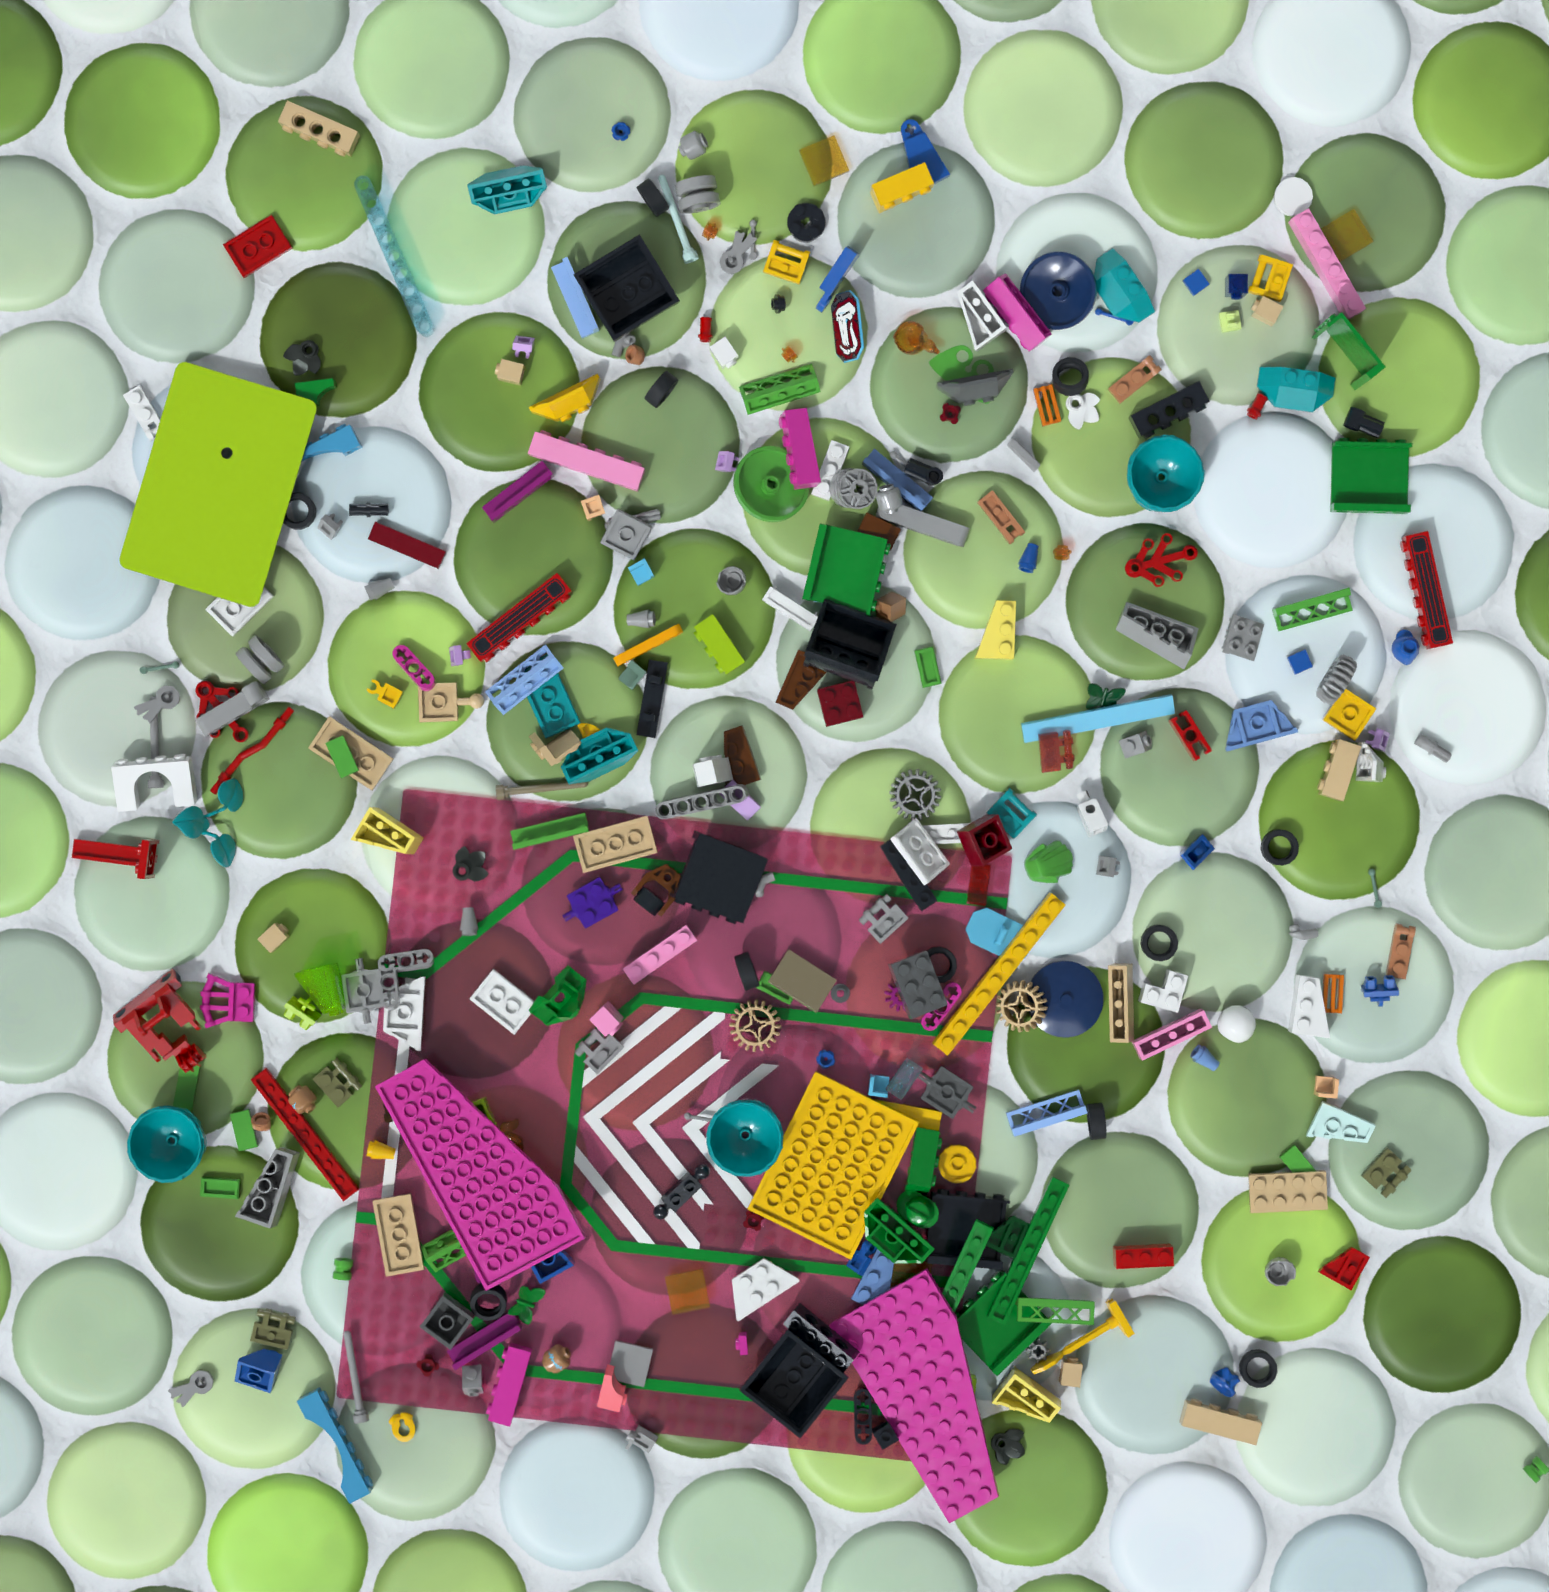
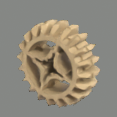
M1022 980L1020 985L1018 981H1014L1013 986L1009 983L1006 985L1007 989H1001L1003 995L997 996L1001 1002H997L996 1006L1001 1007V1009L997 1010L996 1013H1002L1003 1016L999 1020H1006L1005 1027L1011 1024L1012 1031L1016 1028L1018 1032H1022L1023 1028L1026 1032L1030 1031V1027L1036 1029L1037 1024H1042L1043 1022L1041 1018L1046 1017V1014L1042 1011L1047 1010L1048 1007L1043 1006L1042 1003L1047 1002V999H1041L1040 996H1043L1044 992L1037 993L1038 986L1032 989V982H1029L1026 986L1025 980ZM1015 991H1019L1017 1000L1015 1002H1008L1010 996ZM1025 993H1028L1033 998L1034 1003L1028 1001L1027 994ZM1023 1003L1027 1008L1020 1010L1021 1008L1015 1005ZM1009 1009L1013 1010L1016 1013L1017 1019H1015L1011 1015ZM1035 1010L1033 1017L1029 1021L1024 1022L1027 1011Z
M755 999L752 1006L750 1000H748V1007L746 1008L741 1003L742 1011L734 1010L738 1016L731 1015V1019L736 1022L729 1023L730 1027H735V1029L730 1031V1034L737 1033L733 1040L737 1041L740 1038L741 1041L738 1046L741 1047L746 1043L745 1050H748L749 1046L752 1045L753 1052H756V1046H759L760 1050L763 1051V1044L770 1048L771 1045L768 1041L776 1042L773 1034L776 1036L780 1035V1032L775 1031V1028H781L780 1024H775V1022L780 1021V1017H773L777 1014V1010L770 1012L769 1010L772 1008V1005L770 1004L765 1008V1001H762L761 1006H759L757 999ZM754 1010L764 1012L768 1015L769 1019H758ZM746 1012H749L750 1022L739 1027L741 1017ZM752 1016L754 1017V1020L757 1021V1023L760 1022L761 1024L760 1026H758L759 1035H757L756 1030H754V1028H750L753 1021ZM771 1024L770 1033L762 1039L761 1029ZM750 1031L754 1033L757 1041L748 1040L742 1035V1032Z

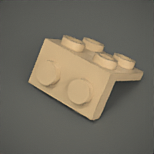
M570 728L546 746L535 732L529 736L532 741L530 746L540 759L543 760L545 758L551 767L554 764L560 763L567 754L576 751L579 745H581V741Z

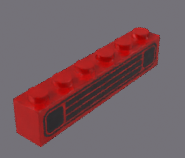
M1425 531L1404 536L1402 541H1400V547L1406 556L1404 565L1406 571H1409L1410 574L1408 582L1415 596L1413 597V605L1419 614L1417 616V623L1423 632V635H1421L1422 644L1426 646V650L1453 644L1429 532Z
M556 573L466 644L480 662H489L495 657L494 653L499 649L503 651L510 646L509 641L514 637L516 639L520 638L526 633L525 629L527 627L537 625L541 621V616L544 614L548 616L555 611V606L559 602L563 604L571 598V589L561 576Z

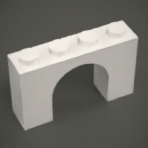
M177 754L173 758H167L163 755L147 760V757L136 758V761L119 759L111 767L118 812L132 811L139 808L138 779L140 775L150 771L162 773L170 780L175 807L192 806L198 801L192 756Z

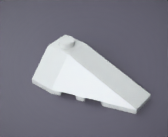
M1358 742L1361 749L1357 759L1356 781L1383 782V778L1386 777L1384 762L1366 742Z

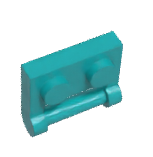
M1009 788L986 813L998 814L1005 831L1015 839L1037 816V813L1034 810L1031 811L1013 794L1014 791ZM1007 799L1026 816L1023 821L1004 803Z

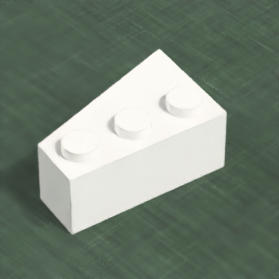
M971 281L957 293L974 349L978 352L1005 332L1007 327L975 282Z
M722 755L700 758V763L692 765L697 788L733 780L728 757L722 758Z
M1296 974L1288 1027L1289 1032L1330 1038L1319 978Z

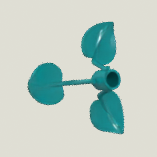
M235 778L226 780L219 786L218 799L224 805L222 808L203 815L199 807L190 806L182 810L172 821L188 838H198L201 834L214 837L216 840L210 844L211 853L214 859L226 868L231 865L236 853L235 841L228 834H222L219 837L217 834L208 832L207 829L210 823L207 818L227 808L231 812H236L241 807L243 791L240 783Z

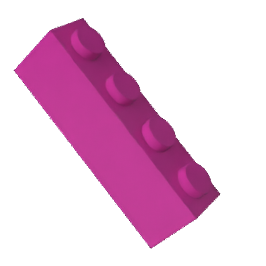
M1006 273L999 276L983 290L987 301L995 306L998 315L1008 323L1010 331L1017 335L1020 339V344L1029 352L1052 335Z
M807 408L785 410L779 417V426L783 428L782 442L783 446L787 449L786 463L788 466L790 465V483L793 484L794 490L817 487L821 479Z
M510 1343L508 1348H504L502 1358L505 1361L503 1366H499L496 1376L500 1379L498 1385L494 1384L491 1395L494 1396L493 1403L489 1402L486 1414L489 1415L488 1421L511 1426L532 1348Z

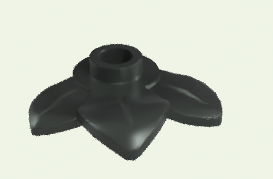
M306 340L301 345L293 344L284 352L283 357L293 361V373L295 376L306 373L308 369L316 374L321 367V360L318 357L319 348L314 341ZM312 347V352L306 353V349Z
M465 846L459 849L455 855L454 877L461 881L470 879L474 882L486 878L489 873L482 868L486 857L485 852L476 851L469 853ZM461 867H464L466 869V873L464 875L459 873V869Z
M1010 1428L1005 1433H996L992 1436L991 1447L995 1450V1457L998 1462L1007 1465L1010 1457L1016 1459L1025 1455V1449L1019 1443L1024 1435L1022 1430ZM1003 1440V1443L998 1446V1443Z

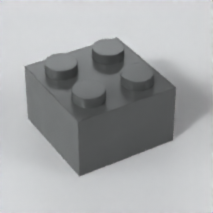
M445 1292L422 1322L420 1328L451 1350L475 1315Z

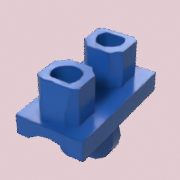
M1393 975L1383 976V984H1377V979L1374 976H1366L1364 985H1361V992H1363L1364 997H1370V1002H1377L1378 1007H1383V1001H1390V996H1399V989Z

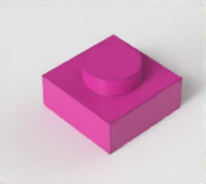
M739 1332V1338H735L736 1350H740V1355H748L747 1332Z

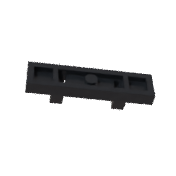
M649 659L636 734L638 736L656 738L668 668L667 662Z

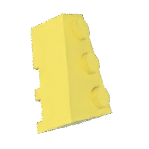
M997 600L994 603L974 659H1014L1016 601Z
M369 807L351 838L353 841L404 854H415L424 839L377 807Z
M1017 1367L1011 1370L992 1395V1404H999L1008 1407L1010 1410H1017L1049 1423L1061 1409V1400Z

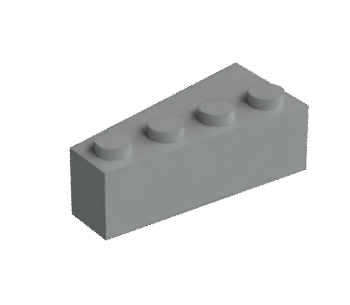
M1126 602L1119 616L1116 627L1118 632L1182 669H1185L1192 656L1199 629Z
M284 1147L275 1149L235 1217L270 1229L276 1227L300 1153Z

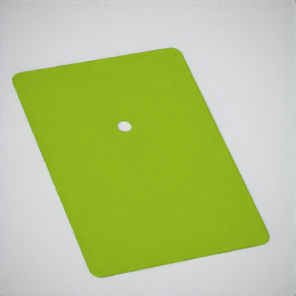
M188 362L179 363L173 375L119 561L121 566L128 570L247 607L256 606L261 599L317 411L316 404L312 400ZM226 447L230 448L233 452L229 459H225L222 456V450Z

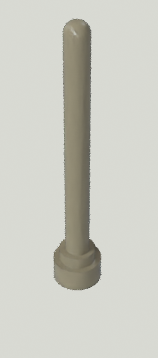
M568 782L511 788L502 784L496 785L497 800H505L509 795L585 788L588 786V782L570 785Z

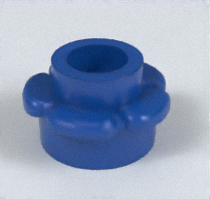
M618 122L611 130L615 140L625 141L630 134V128L624 122Z
M821 1050L816 1057L817 1064H820V1067L824 1069L833 1066L835 1063L834 1053L830 1050Z

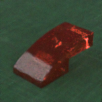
M991 865L971 866L966 904L986 906Z

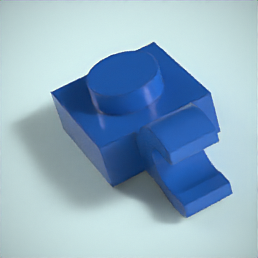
M865 1240L861 1249H856L852 1259H849L846 1266L858 1275L863 1276L872 1261L869 1256L875 1253L877 1248Z

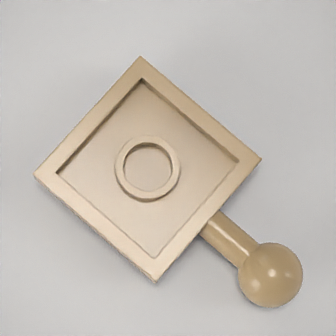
M435 683L434 688L430 691H423L418 687L420 723L459 721L458 706L470 705L472 708L478 709L484 704L483 696L478 693L471 695L469 698H458L457 683Z

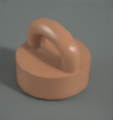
M630 345L626 350V361L630 364L641 365L645 358L644 350L640 346Z
M259 1112L253 1115L251 1124L253 1129L257 1131H268L271 1128V1119L267 1113Z

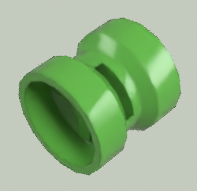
M335 1258V1271L332 1278L345 1281L351 1280V1267H353L354 1260Z
M1537 1456L1530 1465H1526L1523 1468L1535 1483L1541 1480L1543 1474L1549 1472V1468Z

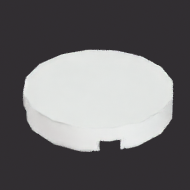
M1297 177L1283 180L1274 192L1275 206L1281 213L1291 217L1307 210L1313 199L1312 189L1309 184Z

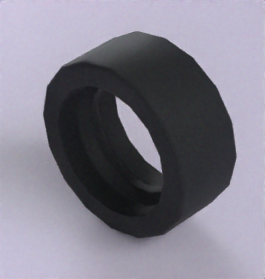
M649 178L636 187L656 217L669 209L667 202Z
M1067 357L1055 364L1052 371V383L1060 394L1075 396L1083 392L1088 385L1089 371L1082 360L1075 357ZM1074 368L1081 372L1082 379L1077 384L1066 385L1060 381L1059 374L1065 369Z
M665 371L652 385L644 399L653 407L658 408L675 388L678 379L668 371Z
M292 493L289 503L294 500L303 501L308 507V515L301 522H293L285 515L283 523L294 530H302L314 522L316 507L308 496L302 493Z
M1276 829L1270 831L1261 841L1262 856L1273 865L1284 866L1290 864L1298 855L1299 844L1297 838L1287 830ZM1277 836L1287 838L1291 845L1289 855L1282 859L1273 857L1268 849L1270 841Z
M1153 925L1142 934L1140 945L1143 953L1148 958L1154 961L1169 960L1176 953L1178 939L1177 935L1169 927ZM1155 932H1164L1170 938V948L1163 954H1155L1149 949L1148 939Z
M941 946L928 949L929 958L938 953L948 958L950 962L948 972L942 976H937L939 983L947 982L954 976L957 969V961L954 954Z
M749 952L734 956L745 991L759 987L760 984Z
M1103 1103L1087 1104V1122L1090 1139H1106L1107 1129Z
M481 1283L473 1289L470 1297V1308L476 1317L481 1320L490 1321L501 1317L505 1312L507 1295L502 1286L496 1285L486 1291ZM484 1294H492L500 1299V1304L495 1308L487 1309L481 1307L477 1303V1299Z
M1255 1349L1245 1353L1241 1358L1239 1372L1244 1381L1250 1386L1264 1388L1275 1380L1277 1364L1274 1358L1266 1351ZM1258 1357L1265 1359L1269 1364V1373L1261 1380L1251 1378L1247 1372L1248 1363Z

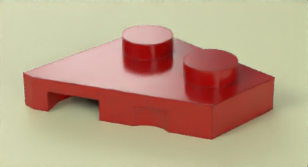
M1350 1247L1321 1267L1318 1272L1352 1291L1370 1257Z

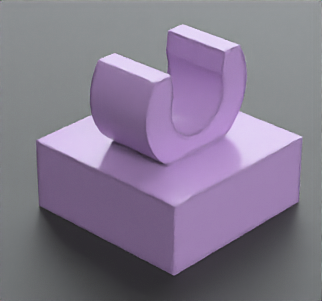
M515 336L512 350H516L515 356L519 357L520 351H525L526 358L528 359L533 350L535 338Z
M719 451L715 470L720 472L735 471L736 468L732 467L733 461H739V458L734 457L735 453Z
M461 645L449 647L451 666L462 665L463 659L471 658L470 650L462 651Z
M1381 729L1376 731L1369 730L1368 733L1374 735V739L1372 741L1366 740V743L1377 750L1385 752L1390 733Z

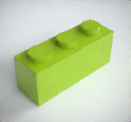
M713 614L694 626L696 631L693 634L699 642L703 640L707 646L704 650L710 658H715L717 663L714 665L720 674L724 672L728 675L745 663Z

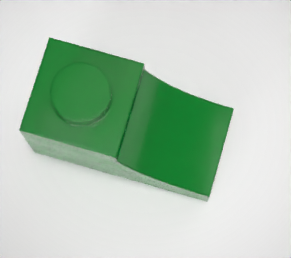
M330 378L295 383L296 395L312 400L316 407L320 406V400L323 395L330 390L337 389L336 380Z

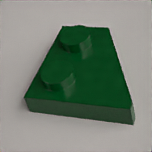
M1010 1216L992 1231L986 1246L1015 1259L1030 1224L1015 1216Z

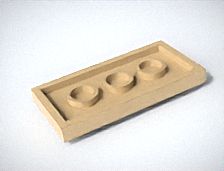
M329 716L308 749L335 766L325 743L344 735L359 768V771L349 776L373 791L394 758Z
M648 816L573 836L583 873L658 853Z
M1325 1170L1248 1174L1250 1213L1328 1210Z
M412 1194L373 1200L386 1277L424 1270Z

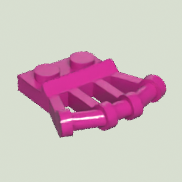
M208 973L206 984L203 990L200 991V996H202L200 1010H202L206 1022L204 1024L205 1028L226 1021L254 1022L256 983L229 982ZM214 982L228 987L229 992L211 991ZM210 997H229L228 1005H209ZM210 1010L228 1011V1016L213 1021Z

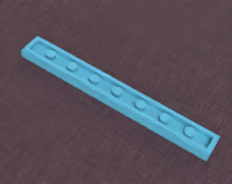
M1168 694L1021 723L1024 743L1172 715L1175 714L1173 696Z

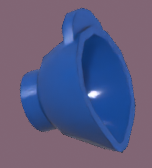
M1401 630L1396 634L1391 651L1398 661L1404 665H1409L1419 654L1420 646L1410 631Z

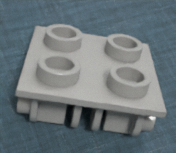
M1233 614L1232 618H1229V630L1226 629L1228 633L1224 636L1226 639L1221 647L1223 649L1222 652L1254 661L1264 624Z

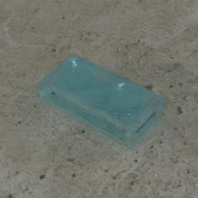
M906 1058L885 1089L902 1100L923 1068L909 1058Z

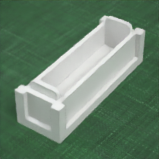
M770 586L762 601L811 632L816 623V615L818 613L812 614L776 590L777 586L775 588Z

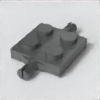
M940 1066L932 1077L922 1071L917 1077L927 1084L920 1098L952 1119L962 1108L973 1114L977 1106L967 1101L968 1095L973 1089V1086L943 1066Z

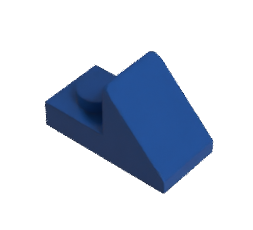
M1202 834L1189 847L1181 851L1180 856L1194 870L1215 848Z

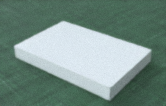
M264 587L260 602L254 607H247L217 597L205 610L234 637L274 596Z
M917 818L909 822L890 838L923 885L928 884L950 865Z
M495 969L489 973L470 997L472 1002L514 1035L531 1015L529 1009L534 1003L533 999Z

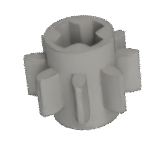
M1037 1337V1341L1032 1342L1030 1347L1026 1348V1351L1031 1352L1028 1356L1029 1359L1034 1357L1037 1363L1042 1358L1047 1360L1045 1354L1050 1352V1349L1045 1348L1048 1344L1047 1341L1041 1343L1039 1337ZM1037 1346H1040L1041 1348L1039 1354L1035 1353Z

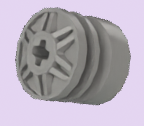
M845 468L839 470L833 476L829 491L837 505L843 508L862 509L868 507L874 501L878 486L876 479L870 472L864 469ZM855 485L859 486V488H857V492H854V490L856 489Z

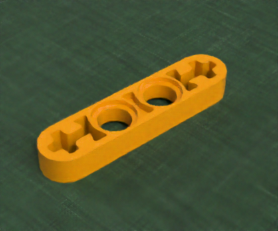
M680 624L674 625L615 656L613 659L617 667L682 634L683 630Z

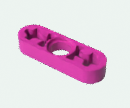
M405 645L396 646L392 652L395 662L421 690H432L435 686V679L431 672ZM399 652H405V656L408 659L407 662H405L403 657H399ZM411 664H418L419 670L417 672H410L409 666ZM422 674L426 680L429 679L430 684H423L420 675Z
M950 982L942 989L946 997L949 994V987L953 988L956 986L958 993L950 996L949 999L953 1000L951 1003L946 999L948 1005L945 1011L939 1012L934 1010L941 1017L933 1019L935 1023L933 1026L929 1025L927 1027V1022L925 1021L926 1018L930 1019L933 1013L929 1012L922 1016L921 1025L925 1030H935L961 996L962 990L957 983Z

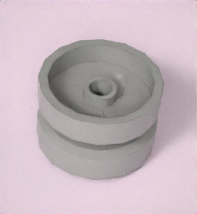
M696 176L681 180L675 184L676 195L681 197L678 201L680 213H698L721 205L719 193L714 192L717 188L715 176Z
M255 635L248 641L251 650L242 647L235 654L261 683L266 684L272 678L268 668L278 673L284 667V664L274 650Z

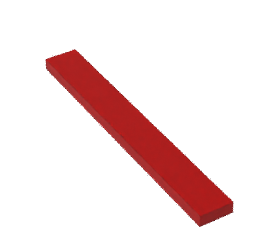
M265 1068L251 1079L252 1083L344 1202L359 1190L358 1186L303 1114L297 1113L289 1104V1096L271 1072Z

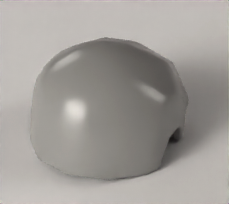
M726 567L719 573L716 584L721 592L727 595H737L746 586V575L738 567Z
M1276 1257L1265 1266V1277L1269 1283L1275 1286H1286L1290 1280H1294L1296 1277V1268L1286 1258Z

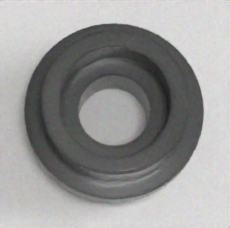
M844 984L834 985L831 989L832 999L838 1003L848 1000L850 996L849 988ZM838 990L844 991V995L842 997L837 996Z

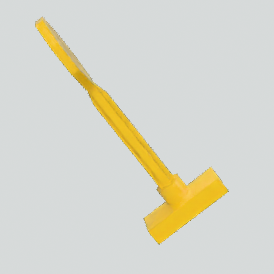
M1111 1298L1105 1302L1112 1315L1106 1319V1322L1068 1344L1061 1351L1046 1356L1047 1360L1041 1359L1030 1370L1033 1374L1047 1370L1057 1364L1064 1355L1072 1353L1099 1335L1117 1326L1128 1338L1135 1333L1117 1302Z

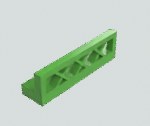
M812 364L739 386L747 415L821 392ZM803 373H811V375L805 377L801 376ZM784 379H791L789 382H783ZM769 384H772V385H773V386L770 387V388H764L766 385H769ZM755 390L754 393L745 394L746 391Z
M1350 588L1272 609L1278 632L1353 611L1349 599L1351 595ZM1344 597L1347 608L1339 610L1334 607L1336 600ZM1319 604L1329 607L1325 615L1315 612ZM1301 609L1311 612L1307 620L1303 621L1296 617ZM1287 614L1292 617L1289 625L1281 626L1280 615Z
M586 813L510 832L513 840V850L589 832L590 829Z
M452 1229L421 1246L425 1260L435 1273L466 1256ZM455 1249H460L456 1254L451 1253ZM439 1258H444L443 1261L439 1262L438 1264H435L433 1262Z
M1017 1297L1015 1303L1017 1305V1321L1094 1325V1301ZM1022 1306H1030L1034 1313L1029 1318L1022 1317ZM1044 1307H1049L1053 1312L1048 1319L1043 1318L1039 1313ZM1063 1308H1068L1072 1313L1067 1320L1062 1319L1058 1314ZM1082 1309H1089V1321L1081 1320L1077 1314Z

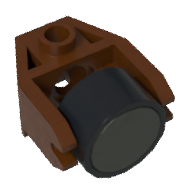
M668 864L646 873L631 892L635 896L633 900L650 914L656 916L658 913L662 917L675 898L668 895V900L665 904L663 900L643 885L651 880H655L666 888L669 894H674L681 874ZM666 874L671 876L670 881L665 880L664 876Z

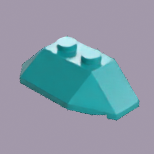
M522 165L485 173L468 183L467 187L471 203L495 215L532 207L543 191H545L547 185L543 168Z
M1112 248L1096 259L1094 276L1097 284V293L1114 317L1140 323L1155 313L1147 291L1127 261Z
M1259 367L1257 388L1261 390L1274 407L1314 412L1333 397L1336 378L1315 371L1287 367Z
M606 727L580 740L581 745H579L576 751L566 755L561 769L569 785L589 782L625 765L638 752V749L630 733Z

